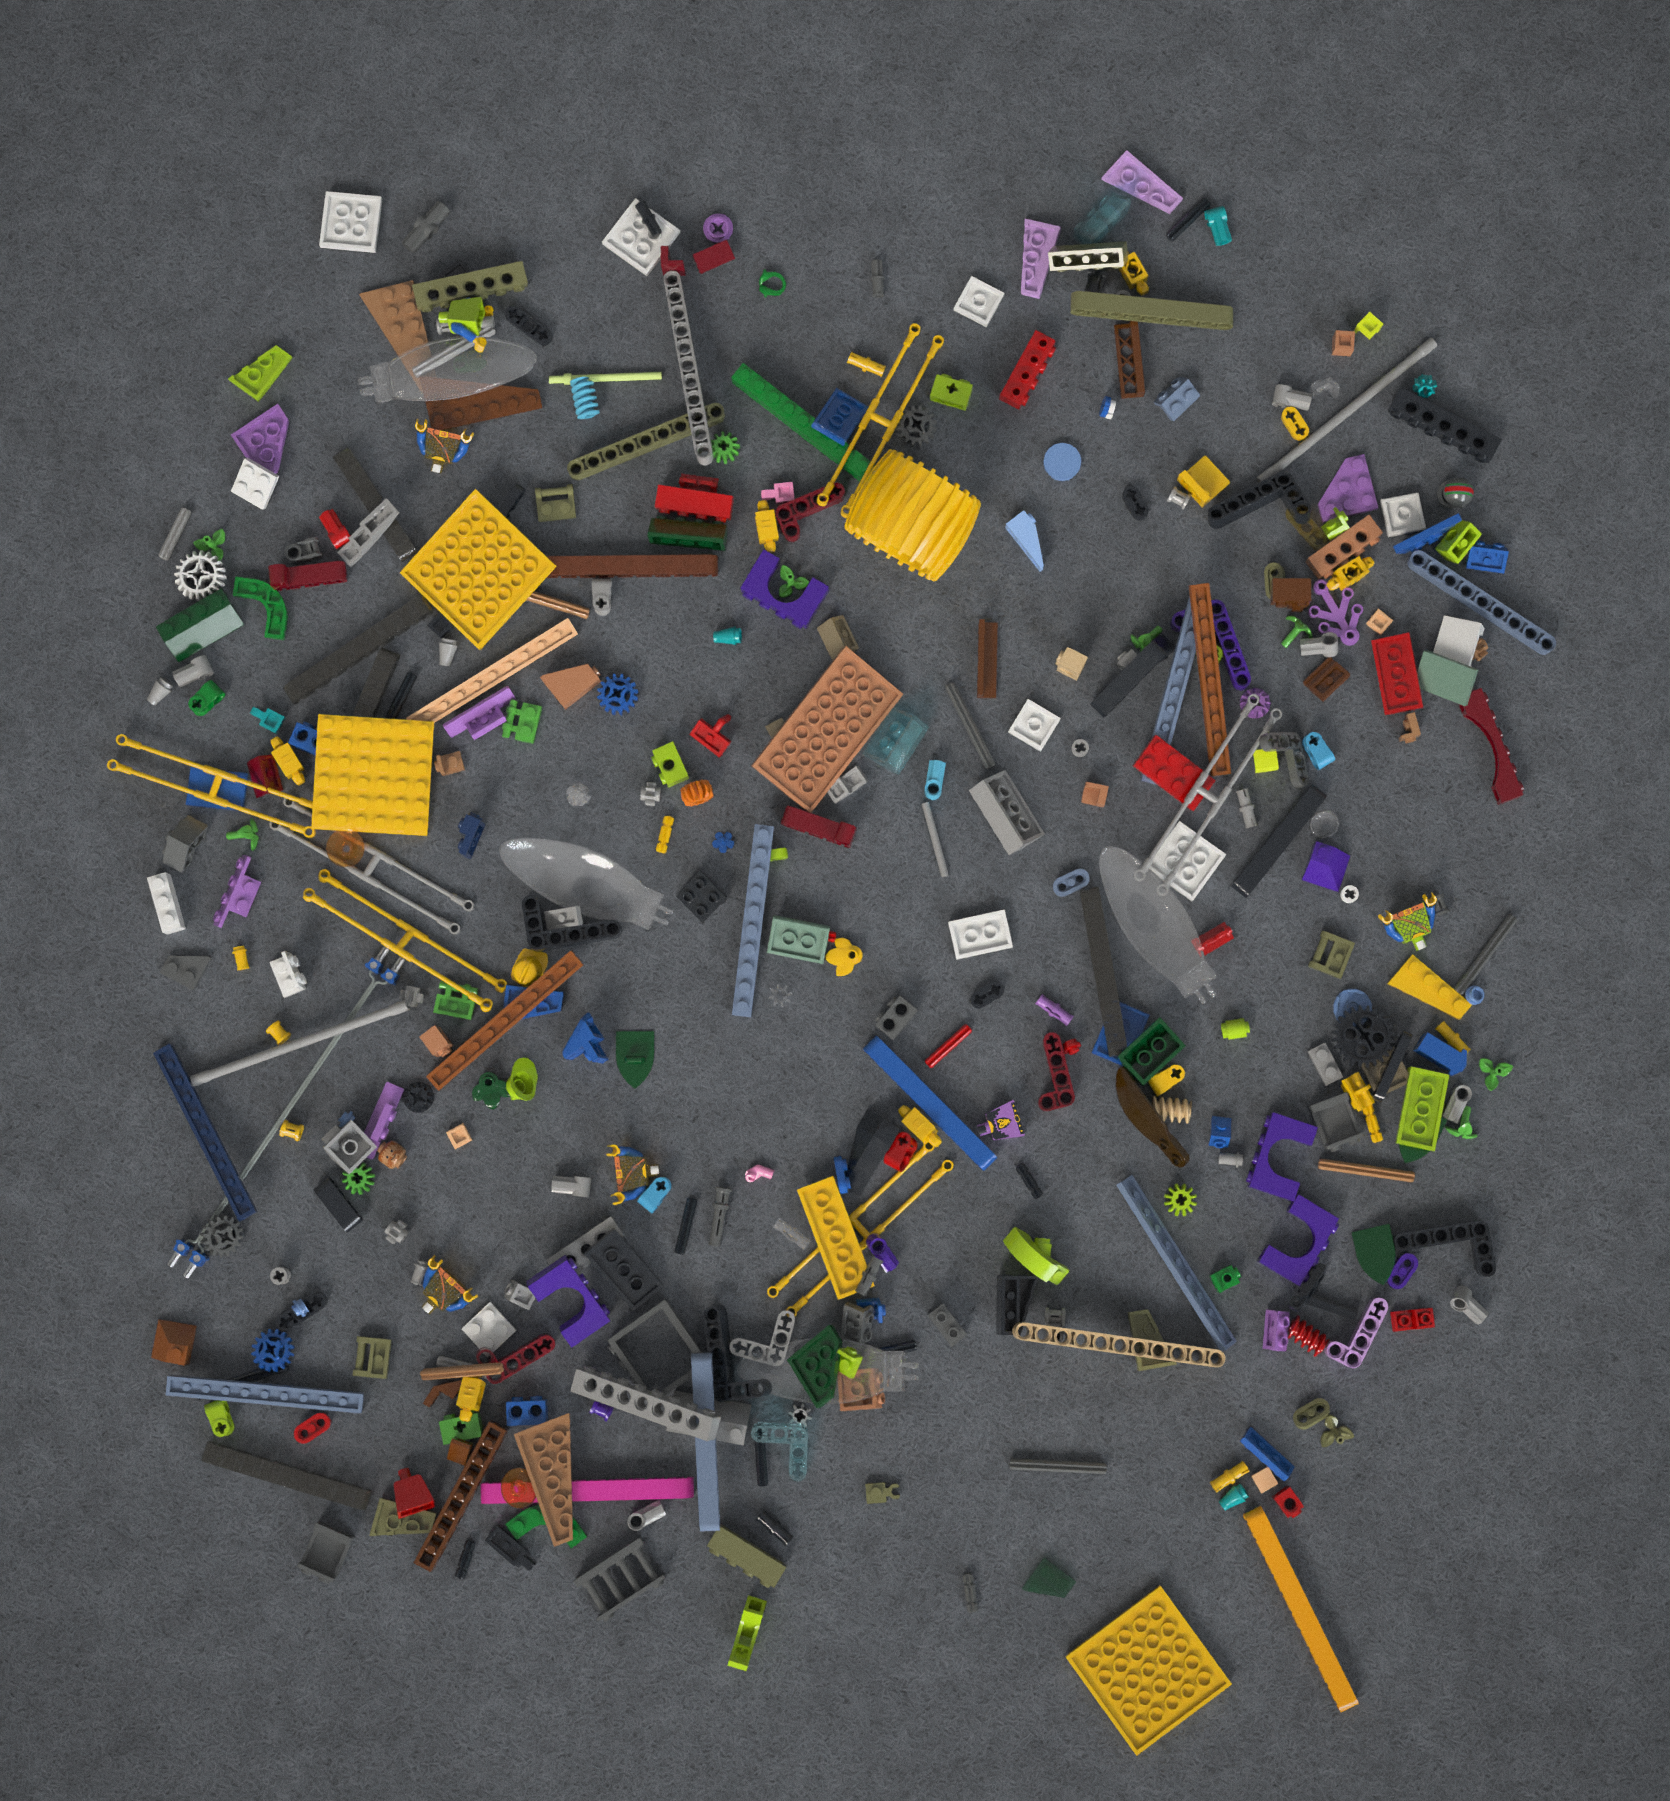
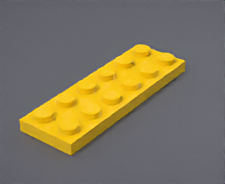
M834 1176L797 1189L838 1300L857 1293L855 1289L863 1276L861 1275L862 1272H865L867 1264Z

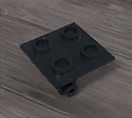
M701 870L676 896L702 923L727 900V897Z

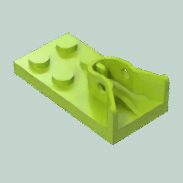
M1409 1067L1407 1068L1408 1078L1395 1143L1435 1151L1449 1074Z

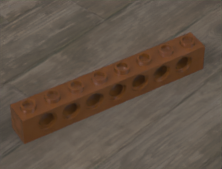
M493 1420L489 1421L414 1560V1564L429 1572L435 1569L507 1435L508 1428Z

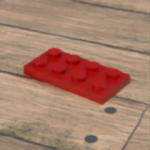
M1410 633L1371 640L1385 715L1424 708Z
M1157 735L1152 737L1132 765L1182 804L1203 771ZM1209 775L1202 787L1209 791L1216 780ZM1197 793L1187 808L1194 811L1204 797Z

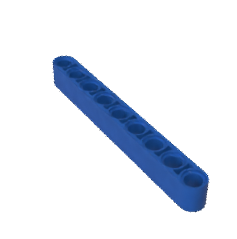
M877 1035L863 1048L884 1072L983 1171L997 1159V1156Z

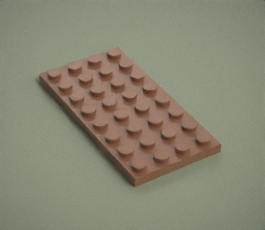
M844 646L751 766L805 811L811 813L899 701L903 693L847 646Z

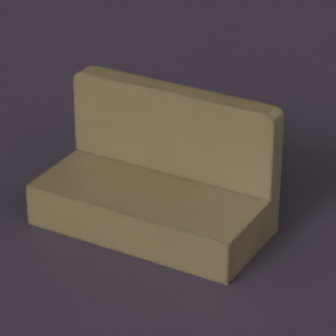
M843 615L832 617L817 627L832 661L844 646H847L853 652L859 649Z

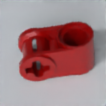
M906 1132L899 1133L884 1156V1164L903 1172L917 1150V1141Z

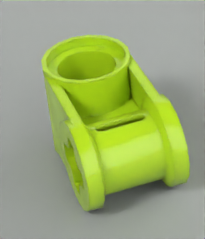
M215 1400L205 1404V1413L213 1433L218 1437L231 1435L235 1427L227 1401ZM226 1425L224 1431H221L220 1427Z

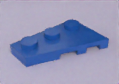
M506 985L503 1009L528 987ZM553 991L522 1019L562 1011L564 992Z

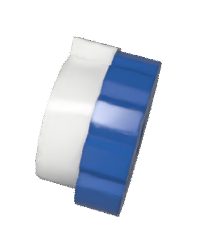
M1105 396L1101 403L1099 416L1111 419L1116 401L1111 400V397Z

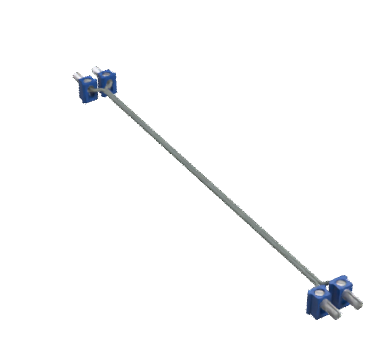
M384 946L375 959L371 958L368 963H365L366 968L370 970L369 976L372 978V982L345 1022L355 1017L378 983L382 985L388 982L392 985L397 984L396 981L400 977L397 972L404 963V958L399 957L391 969L387 968L385 973L381 974V970L384 967V964L381 962L389 951ZM372 972L379 975L381 974V978H383L386 981L375 982V977L372 975ZM343 1033L334 1036L240 1174L242 1181ZM226 1196L210 1220L214 1221V1216L221 1214L229 1202ZM199 1235L196 1240H176L177 1244L173 1248L175 1251L174 1255L167 1265L174 1267L181 1256H187L189 1251L194 1249L193 1245L188 1242H198V1247L201 1251H192V1256L189 1259L191 1263L183 1274L184 1277L189 1278L197 1266H203L210 1259L209 1256L203 1253L204 1249L200 1245V1241L204 1237Z

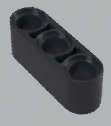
M328 1177L313 1190L340 1226L348 1233L360 1224L363 1218L357 1215V1210L349 1200L346 1201V1196L337 1185L333 1184L334 1181Z

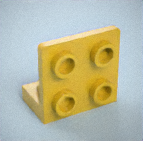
M1203 456L1189 470L1181 472L1177 479L1202 508L1230 484V481L1207 456Z

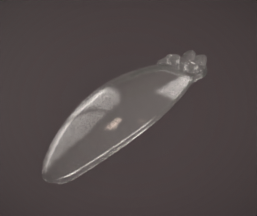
M462 336L442 338L416 346L397 356L389 363L384 362L370 366L371 376L359 378L358 383L360 385L373 383V387L361 389L360 395L368 396L374 394L375 401L378 404L395 399L437 401L469 396L498 387L525 375L533 368L537 361V356L535 352L524 345L497 338L483 337L487 341L483 352H477L474 349L475 343L469 342Z
M534 838L508 840L501 844L499 848L500 856L505 865L525 884L564 908L580 906L582 915L602 920L632 922L650 930L654 920L664 925L669 923L667 919L656 916L658 909L667 914H673L674 910L660 905L664 894L645 887L638 878L623 866L590 849L560 841Z
M1111 846L1102 849L1099 858L1102 882L1116 920L1132 946L1155 970L1173 981L1184 998L1195 993L1200 1002L1204 1004L1206 1002L1205 997L1199 992V989L1205 986L1210 996H1216L1209 982L1217 976L1205 960L1198 933L1179 899L1170 888H1168V893L1165 896L1157 894L1156 889L1163 881L1151 869L1147 870L1143 881H1136L1133 877L1134 872L1143 863L1123 849ZM1141 872L1136 873V877L1138 879L1143 878V874ZM1160 887L1159 892L1165 893L1166 889L1164 887Z
M811 1339L791 1341L785 1361L780 1366H772L747 1358H743L738 1364L737 1373L744 1381L767 1379L772 1384L770 1394L795 1401L813 1403L787 1361L788 1358ZM842 1339V1348L852 1347L863 1358L854 1378H849L838 1371L834 1397L826 1404L860 1401L876 1396L884 1391L904 1392L905 1380L916 1381L919 1378L915 1374L905 1375V1368H919V1363H905L906 1352L883 1351L871 1345ZM773 1346V1349H777L776 1354L771 1355L774 1363L777 1360L781 1361L782 1357L779 1356V1351H784L785 1347ZM763 1350L755 1351L752 1355L755 1358H759L762 1356ZM759 1384L758 1389L763 1391L762 1385Z

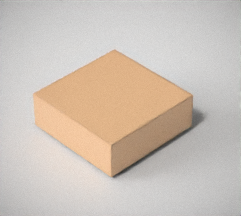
M1378 608L1366 624L1381 636L1393 620Z
M464 1123L446 1132L454 1149L472 1141Z
M1268 1466L1251 1475L1261 1494L1278 1484Z

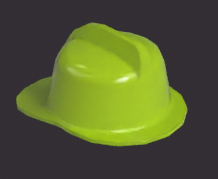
M519 1058L514 1062L511 1076L506 1082V1089L511 1100L521 1099L529 1101L535 1096L538 1074L534 1063L528 1058Z

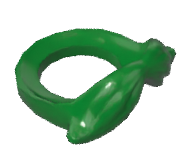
M764 269L759 279V291L765 298L768 295H781L786 288L784 277L780 273L767 272ZM771 277H778L782 281V288L775 291L767 288V286H763L762 283Z

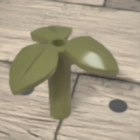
M1328 1415L1325 1419V1426L1330 1431L1322 1433L1321 1446H1330L1334 1442V1438L1337 1443L1342 1444L1344 1440L1354 1438V1434L1347 1426L1343 1425L1336 1428L1338 1424L1337 1417Z

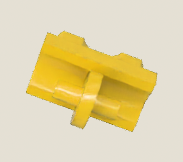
M1359 1072L1342 1080L1341 1087L1344 1092L1349 1094L1351 1098L1350 1104L1353 1109H1357L1359 1112L1375 1103L1368 1090L1371 1088L1370 1084L1365 1085Z

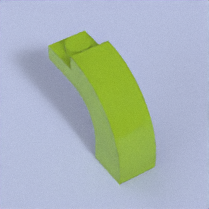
M1014 1227L1003 1240L1013 1256L1043 1281H1050L1058 1285L1068 1274L1069 1269L1065 1265L1046 1255L1037 1247L1029 1234L1019 1228Z
M748 1595L727 1666L747 1671L767 1601Z

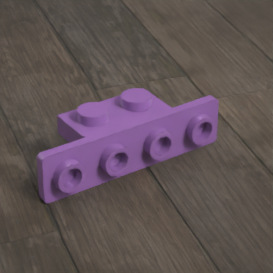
M506 686L444 723L443 727L451 738L468 729L472 738L476 740L507 721L500 709L509 704L510 700H515L516 698L510 688Z
M243 854L237 860L235 866L237 869L228 881L229 888L227 893L225 892L221 898L222 904L220 909L214 914L213 925L222 928L229 911L247 917L261 884L260 881L244 875L251 860L250 856Z
M386 1082L364 1131V1134L377 1146L367 1156V1158L372 1160L375 1158L382 1139L385 1140L389 1132L387 1128L396 1116L397 1111L395 1110L404 1092L403 1088Z

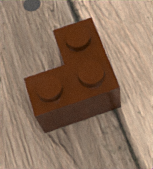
M1272 578L1270 582V605H1275L1276 608L1287 607V609H1292L1293 612H1302L1303 609L1308 607L1311 602V578Z

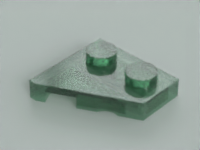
M1043 1558L1022 1589L1028 1592L1065 1598L1076 1581L1046 1558Z

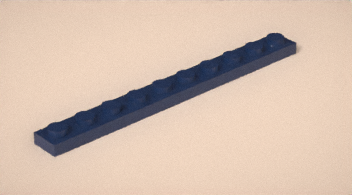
M169 1043L153 1054L238 1221H242L258 1211L173 1045Z

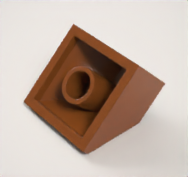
M158 1319L151 1358L167 1363L189 1365L197 1326Z

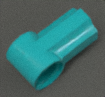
M1224 206L1204 211L1205 220H1208L1207 226L1211 228L1216 246L1231 242L1232 238L1227 225V214Z

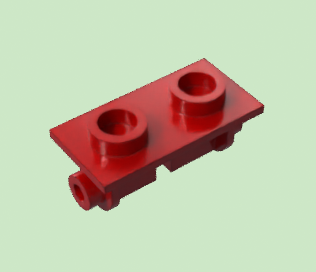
M681 473L679 488L717 493L719 479Z
M1223 922L1191 942L1202 958L1234 939L1231 928Z

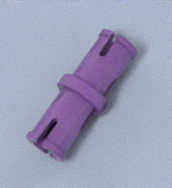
M1043 994L1035 1003L1048 1012L1050 1017H1055L1065 1026L1074 1017L1062 1009L1059 1003L1055 1004Z

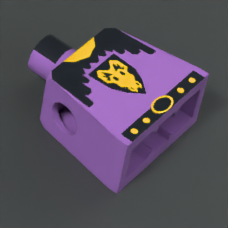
M1014 1100L985 1114L987 1122L977 1125L980 1136L991 1133L993 1140L1025 1136Z

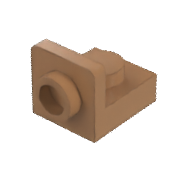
M1415 712L1407 714L1405 720H1403V726L1405 731H1409V733L1401 735L1399 742L1411 743L1416 741V737H1419L1421 733Z
M460 751L443 756L436 755L437 761H434L435 768L443 776L465 770Z

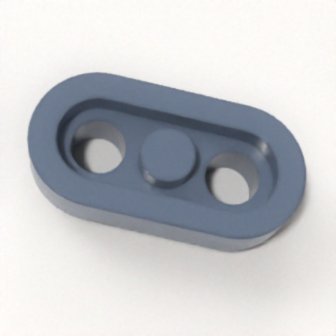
M1076 869L1057 878L1053 883L1054 893L1059 897H1065L1086 887L1090 879L1088 872L1084 869ZM1082 876L1083 881L1080 883L1077 882L1076 877ZM1060 884H1064L1066 886V889L1064 891H1061L1059 889Z

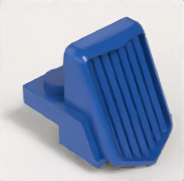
M589 1012L580 1019L562 1054L565 1059L573 1060L584 1053L589 1061L603 1064L608 1060L599 1045L604 1040V1037L595 1023H593V1017Z

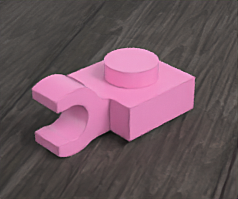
M793 482L774 484V489L761 490L762 500L775 499L776 504L794 500Z

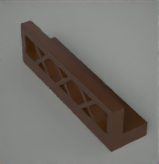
M1130 321L1129 324L1114 325L1121 399L1144 397L1145 385L1138 322ZM1118 329H1129L1130 336L1123 340L1119 336ZM1124 345L1130 348L1132 353L1127 359L1121 355L1120 351ZM1126 363L1133 368V373L1129 377L1122 371ZM1128 382L1132 383L1135 386L1136 393L1125 394L1124 386Z
M979 619L977 698L996 699L998 623L985 622V619Z

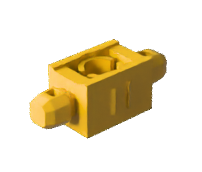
M1132 252L1128 255L1127 263L1118 269L1130 290L1136 287L1137 292L1143 296L1149 292V287L1146 283L1148 274L1136 253ZM1128 267L1134 268L1137 271L1136 277L1135 274L1128 272Z
M766 500L758 501V512H755V521L759 544H764L767 552L774 553L776 550L775 542L779 538L774 509L769 510Z
M1360 556L1338 568L1331 575L1332 578L1327 582L1326 586L1329 590L1340 588L1343 591L1370 572L1368 569L1374 565L1373 559L1366 557L1361 560ZM1355 570L1354 577L1345 576L1347 571L1353 572Z
M278 736L271 739V745L274 749L271 753L288 779L292 778L298 786L305 783V777L301 772L305 769L288 743L284 744Z
M905 1105L899 1108L898 1112L904 1118L901 1122L925 1145L929 1142L932 1146L938 1147L942 1143L941 1138L936 1134L938 1130L915 1107L912 1110Z
M482 1376L462 1378L456 1403L457 1406L463 1409L460 1410L459 1417L461 1421L469 1422L473 1415L472 1411L479 1412L486 1385L480 1379Z

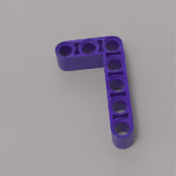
M1212 600V606H1217L1220 609V613H1213L1217 645L1222 650V658L1233 687L1236 690H1244L1251 682L1248 667L1224 603L1220 600ZM1185 610L1175 613L1171 619L1170 626L1175 632H1180L1181 626L1176 625L1175 619L1180 618L1183 620ZM1224 624L1227 630L1222 632L1218 630L1217 625ZM1224 642H1231L1233 644V648L1226 649L1224 647ZM1237 659L1240 665L1233 667L1230 664V660ZM1237 677H1244L1246 684H1239Z

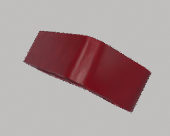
M837 482L834 483V488L829 495L830 500H828V504L825 506H820L814 502L815 498L823 492L825 487L778 506L776 509V519L784 538L789 542L797 541L800 537V528L797 521L842 502L845 498L844 486ZM837 490L840 495L836 496V494H833V491ZM804 504L807 508L804 511H799L797 506ZM786 511L789 513V516L783 519L779 516L781 512ZM791 528L797 531L793 536L787 534V531Z
M344 561L287 567L284 564L268 566L270 586L277 591H282L284 588L291 590L299 589L301 586L306 588L320 586V584L329 585L347 582L346 564Z
M786 806L780 823L785 827L803 833L808 832L811 836L820 839L825 838L827 839L826 841L840 846L843 844L846 848H851L857 828L845 822L838 823L791 806Z
M1050 1032L1044 1036L1042 1043L1054 1092L1043 1094L1038 1099V1106L1043 1111L1068 1107L1075 1100L1061 1039L1057 1033ZM1049 1036L1057 1040L1054 1043V1048H1059V1051L1049 1054L1048 1050H1052L1051 1044L1046 1043L1049 1040ZM1053 1055L1060 1056V1065L1052 1064L1051 1057ZM1058 1074L1065 1075L1066 1082L1064 1084L1056 1082ZM1062 1093H1068L1071 1096L1069 1103L1061 1101L1060 1096ZM1044 1097L1052 1100L1051 1107L1045 1108L1042 1105Z
M548 1333L540 1334L497 1360L490 1348L482 1347L477 1351L476 1359L478 1364L498 1362L503 1364L504 1371L501 1372L498 1378H491L490 1375H485L491 1383L497 1384L551 1352L555 1347V1340ZM546 1338L547 1341L551 1340L548 1342L550 1346L546 1347L545 1345L539 1347L543 1344V1339ZM535 1343H537V1346L539 1347L541 1352L538 1353L536 1347L534 1346ZM528 1348L534 1350V1355L530 1358L524 1357V1351ZM484 1352L490 1354V1359L486 1362L480 1360V1355ZM509 1359L517 1360V1365L514 1368L507 1367Z

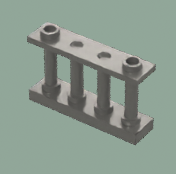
M642 1536L573 1581L577 1588L581 1585L583 1588L586 1587L602 1613L596 1618L598 1622L602 1619L606 1622L614 1616V1611L651 1587L656 1589L664 1584L665 1573L658 1577L642 1551V1545L645 1544ZM630 1553L636 1555L651 1579V1582L641 1587L626 1563V1556ZM613 1564L621 1568L635 1591L626 1598L609 1573V1567ZM598 1574L604 1578L618 1601L616 1605L609 1609L592 1583L594 1582L592 1578Z

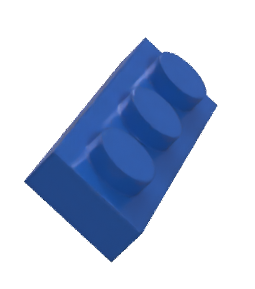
M1252 1427L1244 1433L1240 1442L1257 1456L1262 1463L1268 1466L1276 1476L1280 1477L1283 1481L1287 1480L1295 1466Z

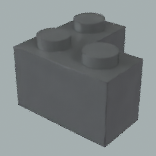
M189 815L183 821L180 820L173 831L170 830L165 838L167 844L162 851V854H164L162 863L183 873L192 863L195 849L205 839L208 825Z

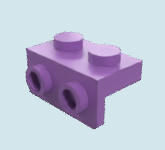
M1266 1309L1263 1349L1273 1351L1287 1350L1290 1312Z

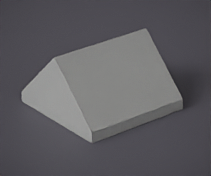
M350 1120L323 1148L334 1162L350 1174L377 1146Z

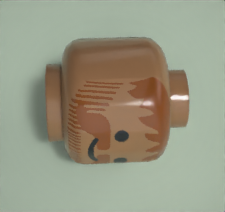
M394 1140L388 1143L383 1142L377 1150L379 1152L378 1160L389 1169L399 1168L407 1158L405 1155L406 1149Z

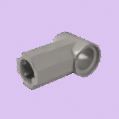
M1278 384L1275 387L1272 405L1275 407L1278 405L1282 406L1281 408L1294 407L1308 411L1312 394L1292 390L1290 386Z
M1327 632L1321 637L1300 639L1301 656L1323 654L1325 657L1336 656L1338 653V636L1333 632Z
M206 655L196 657L190 664L173 671L174 679L179 687L185 686L197 679L203 680L206 678L205 676L209 675L210 677L214 674Z
M1459 1084L1451 1089V1096L1442 1113V1117L1458 1123L1467 1101L1472 1096V1091L1468 1086ZM1460 1088H1463L1466 1093L1462 1099L1457 1096V1091Z
M553 1176L552 1192L572 1194V1196L589 1197L591 1178Z
M1458 1286L1455 1289L1450 1302L1451 1307L1456 1311L1465 1313L1475 1324L1479 1325L1482 1323L1489 1312L1472 1297V1291L1468 1287Z
M657 1500L631 1513L627 1523L630 1529L638 1531L667 1514L661 1502ZM633 1516H639L642 1519L640 1526H633L631 1524Z

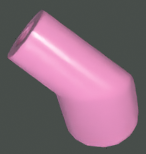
M755 1165L746 1171L745 1178L748 1182H754L761 1176L771 1179L774 1170L762 1165Z

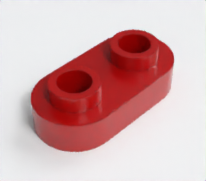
M322 1412L317 1413L298 1425L294 1430L295 1440L305 1444L327 1431L331 1426L329 1415ZM319 1419L324 1420L325 1423L323 1426H320L318 1424ZM303 1430L308 1431L307 1437L302 1435Z

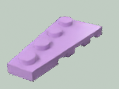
M1127 150L1101 179L1168 214H1171L1183 200L1178 193Z
M1025 219L1021 294L1040 299L1050 267L1048 252L1053 246L1057 245L1061 227Z

